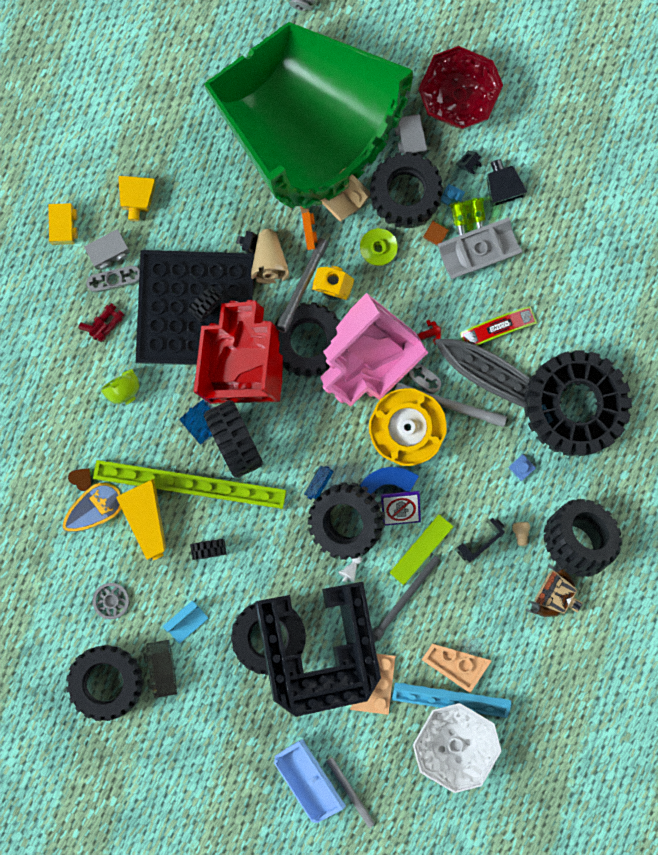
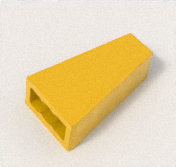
M151 479L118 495L116 498L146 559L152 558L156 560L164 556L162 552L167 548L154 479Z

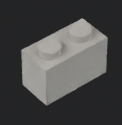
M420 114L402 117L397 128H394L395 135L400 137V143H398L399 152L403 155H406V152H412L413 156H417V153L426 155L427 148Z
M118 229L84 246L97 270H104L110 267L111 262L115 260L121 261L130 253Z

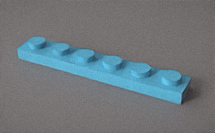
M395 683L392 695L393 701L439 708L461 703L478 714L508 718L511 708V700L414 686L406 683Z

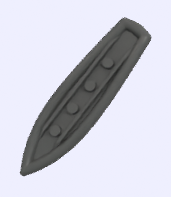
M435 339L437 347L448 363L465 378L523 408L527 406L524 396L525 391L529 388L530 377L494 353L473 343L455 339Z

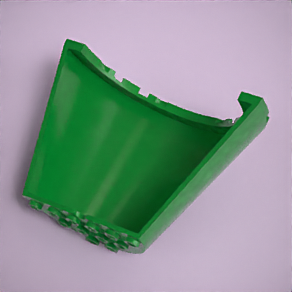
M288 22L255 47H252L247 57L242 55L229 66L223 68L214 77L208 79L204 86L211 100L275 198L287 207L301 206L307 209L313 205H321L322 201L320 200L324 198L331 200L348 188V186H345L349 183V176L353 174L359 179L365 173L362 170L367 163L371 165L374 163L378 154L387 145L384 141L389 139L388 134L392 127L397 128L403 116V110L408 102L405 95L407 90L411 91L413 71L402 65Z

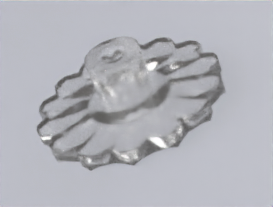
M464 637L456 645L457 651L478 657L482 656L481 652L483 649L481 648V643L477 639H473V637Z

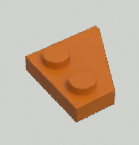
M300 206L307 250L315 249L314 243H318L316 231L312 232L311 226L315 224L314 215L309 213L308 208L304 209Z

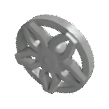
M103 584L93 595L94 610L105 619L119 618L128 609V593L119 584ZM115 586V588L111 590V593L105 587ZM119 588L118 594L115 595L114 591H116ZM101 590H104L105 592H107V594L103 596ZM121 592L124 593L126 600L118 598L121 596ZM99 593L103 600H100L96 603V598ZM119 601L124 602L125 605H118ZM101 603L104 604V607H97ZM116 607L124 608L119 614L116 615ZM107 608L108 616L102 614L99 610ZM110 609H114L113 616L110 613Z

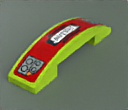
M531 306L473 326L460 332L462 341L480 346L488 341L535 325L537 321Z

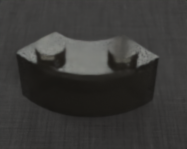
M170 640L147 643L146 652H143L145 664L148 663L150 679H147L149 691L153 692L154 698L176 695L177 682Z

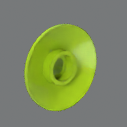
M381 228L372 229L361 239L360 253L364 260L371 265H386L397 254V240L388 230ZM377 245H380L382 247V250L380 252H377L375 250V247Z

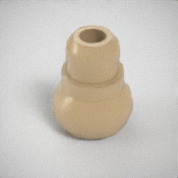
M517 522L512 525V530L515 533L519 546L529 544L528 536L531 527L528 522Z

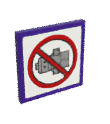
M419 491L381 495L382 512H385V518L383 519L385 526L421 522Z

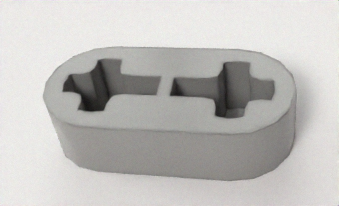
M416 364L409 371L410 378L429 393L439 391L441 387L440 379L426 367ZM420 368L422 370L421 374L425 376L424 379L420 376L414 377L413 369L418 370ZM426 378L431 382L436 380L437 388L429 389V383L425 381Z

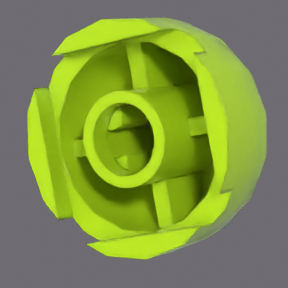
M129 369L115 380L112 379L101 388V392L113 404L125 402L128 405L136 399L135 394L139 391L140 387L139 380L134 371Z

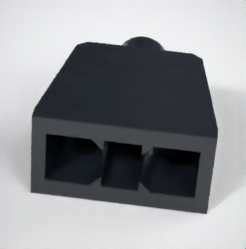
M501 159L492 161L493 172L488 173L486 177L491 207L525 197L527 190L513 166L504 168Z

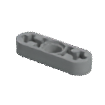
M127 266L94 274L87 279L86 284L88 289L94 293L136 284L139 282L140 270L136 266ZM133 270L134 273L138 274L135 275V279L125 277L126 282H123V277L120 273L124 272L125 276L129 275L130 271ZM116 274L119 276L117 284L109 283L111 275ZM105 276V282L108 286L104 287V283L98 284V288L91 286L94 279L101 282L103 281L102 277Z

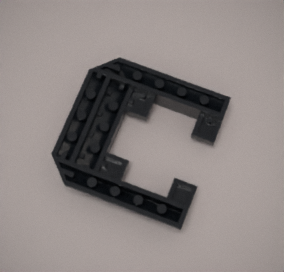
M363 582L322 589L325 608L340 606L347 644L333 647L336 666L305 673L301 654L285 656L279 617L293 615L290 595L255 601L273 701L294 717L366 702L380 681L381 675Z

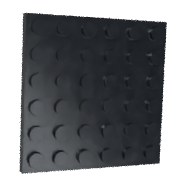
M141 250L135 363L197 366L201 326H209L211 323L219 324L221 303L253 300L254 279L251 278L254 253ZM212 286L223 296V300L209 317L199 322L188 310L196 298Z

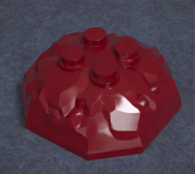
M456 46L433 55L418 91L429 116L449 126L463 130L489 119L502 90L503 83L493 60L463 47Z

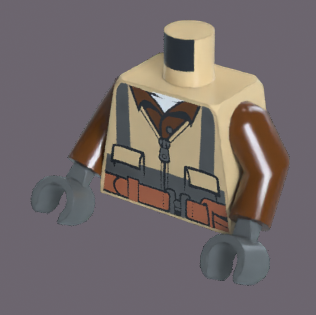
M557 562L554 566L548 565L552 570L547 575L534 601H528L532 604V608L530 610L526 609L527 612L542 617H557L560 613L564 614L567 608L575 612L580 610L583 602L574 598L577 592L575 582L571 574L566 572V569H561L557 566Z

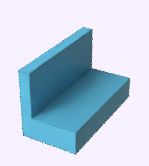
M191 601L163 625V628L170 632L180 644L202 625L208 617L194 601Z

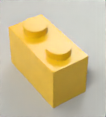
M71 203L48 204L49 242L52 245L75 244V239H78L77 227L74 228V220L78 218L77 209H74Z

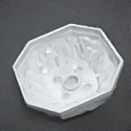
M461 703L432 710L413 743L420 773L453 793L482 786L501 753L495 724Z

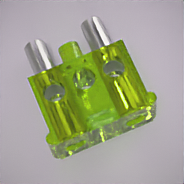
M475 197L448 204L451 207L453 224L458 227L459 236L465 234V224H467L468 231L474 230V222H476L477 229L483 227L482 221L486 220L483 207L484 198Z

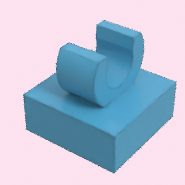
M448 184L440 202L453 208V204L461 202L465 192Z

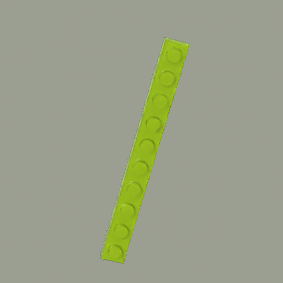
M96 460L93 476L95 480L139 486L154 479L156 489L277 509H283L286 490L100 460Z

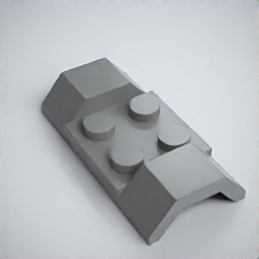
M509 217L438 244L442 261L451 280L522 253V249L517 244Z

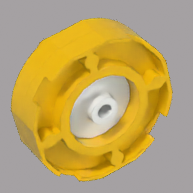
M415 388L397 389L385 395L377 403L369 420V434L375 449L382 457L402 466H413L431 459L438 452L447 430L445 414L437 400ZM409 423L411 425V429L406 430L404 427L405 424Z

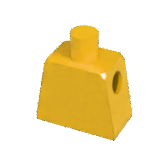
M119 176L122 210H129L128 220L139 221L140 211L149 212L156 188V181L153 178Z

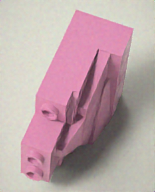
M366 293L336 327L337 335L323 351L330 368L320 377L324 384L322 387L327 393L335 394L339 402L342 404L345 402L349 406H352L365 392L370 397L374 396L380 400L428 354V351L416 332Z

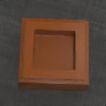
M432 221L423 238L438 246L439 243L443 242L449 230Z

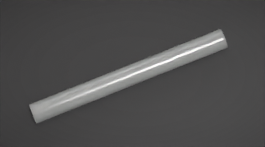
M333 757L326 761L368 828L375 825V822Z

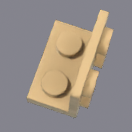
M353 174L348 177L349 183L345 186H348L346 190L331 200L326 198L320 200L339 221H343L360 210L371 196L370 191Z

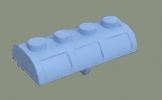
M304 739L295 742L274 756L275 761L273 763L311 822L319 823L346 807Z

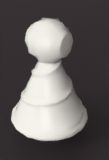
M361 555L358 558L352 559L353 562L339 571V574L344 577L343 582L346 583L347 580L355 582L356 566L362 562Z

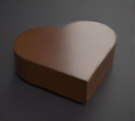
M90 468L71 471L68 475L69 482L76 485L81 491L88 490L92 486Z

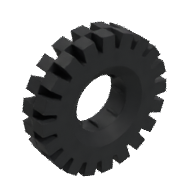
M585 350L561 353L542 364L528 383L529 388L525 391L524 401H527V406L524 407L525 417H529L530 420L528 425L532 432L535 431L538 436L536 438L542 444L546 443L549 445V449L556 453L562 452L563 455L585 456L601 451L615 442L614 440L619 438L624 432V425L629 423L631 414L628 413V409L632 408V398H628L627 393L630 392L628 382L624 383L621 379L624 375L620 369L615 370L612 367L614 363L607 358H599L600 354L594 352L585 353ZM576 383L577 386L583 384L590 388L589 391H593L596 397V413L590 416L591 420L587 423H581V421L573 422L561 410L560 404L562 401H560L562 391L567 390L566 386ZM545 404L548 410L543 411L542 405ZM548 412L553 419L549 424L544 416Z

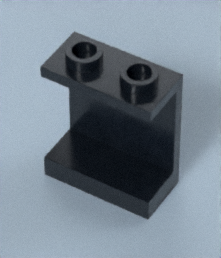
M492 517L487 521L496 534L473 554L463 543L455 548V551L467 564L472 562L505 533L503 530L505 526L498 518L494 520Z

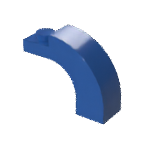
M385 467L369 474L359 487L365 486L369 488L367 491L369 494L374 493L379 487L385 485L396 486L405 492H410L419 476L404 468Z

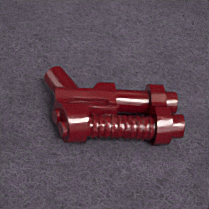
M111 303L109 306L106 305L104 307L105 310L99 317L96 316L94 318L95 323L93 325L80 322L78 329L89 332L92 339H98L102 343L115 326L124 320L123 316L125 314L120 310L116 313L114 310L117 307ZM112 315L114 318L106 325L104 321Z

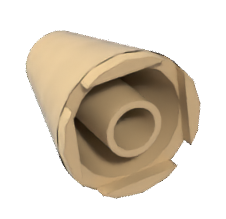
M264 229L258 234L251 278H255L257 283L273 284L276 283L275 279L282 278V281H285L289 278V269L278 235L272 229Z

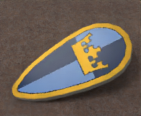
M97 483L91 486L68 510L62 524L63 530L66 532L85 531L114 518L121 511V506L116 498L121 494L120 491L109 483Z

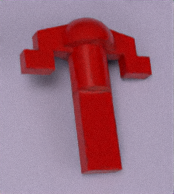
M427 320L428 327L432 326L433 328L417 335L420 340L436 336L433 339L436 345L435 339H441L442 330L435 321L430 322V320Z

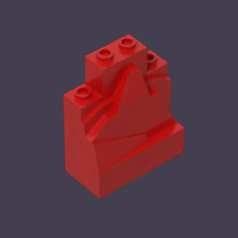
M247 300L246 302L229 301V303H221L219 324L211 323L209 326H201L193 392L210 404H222L228 400L234 401V403L280 402L283 356L279 353V331L272 322L263 321L264 308L257 301Z

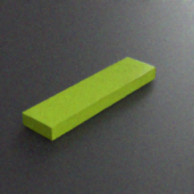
M438 514L389 573L402 585H405L454 526Z

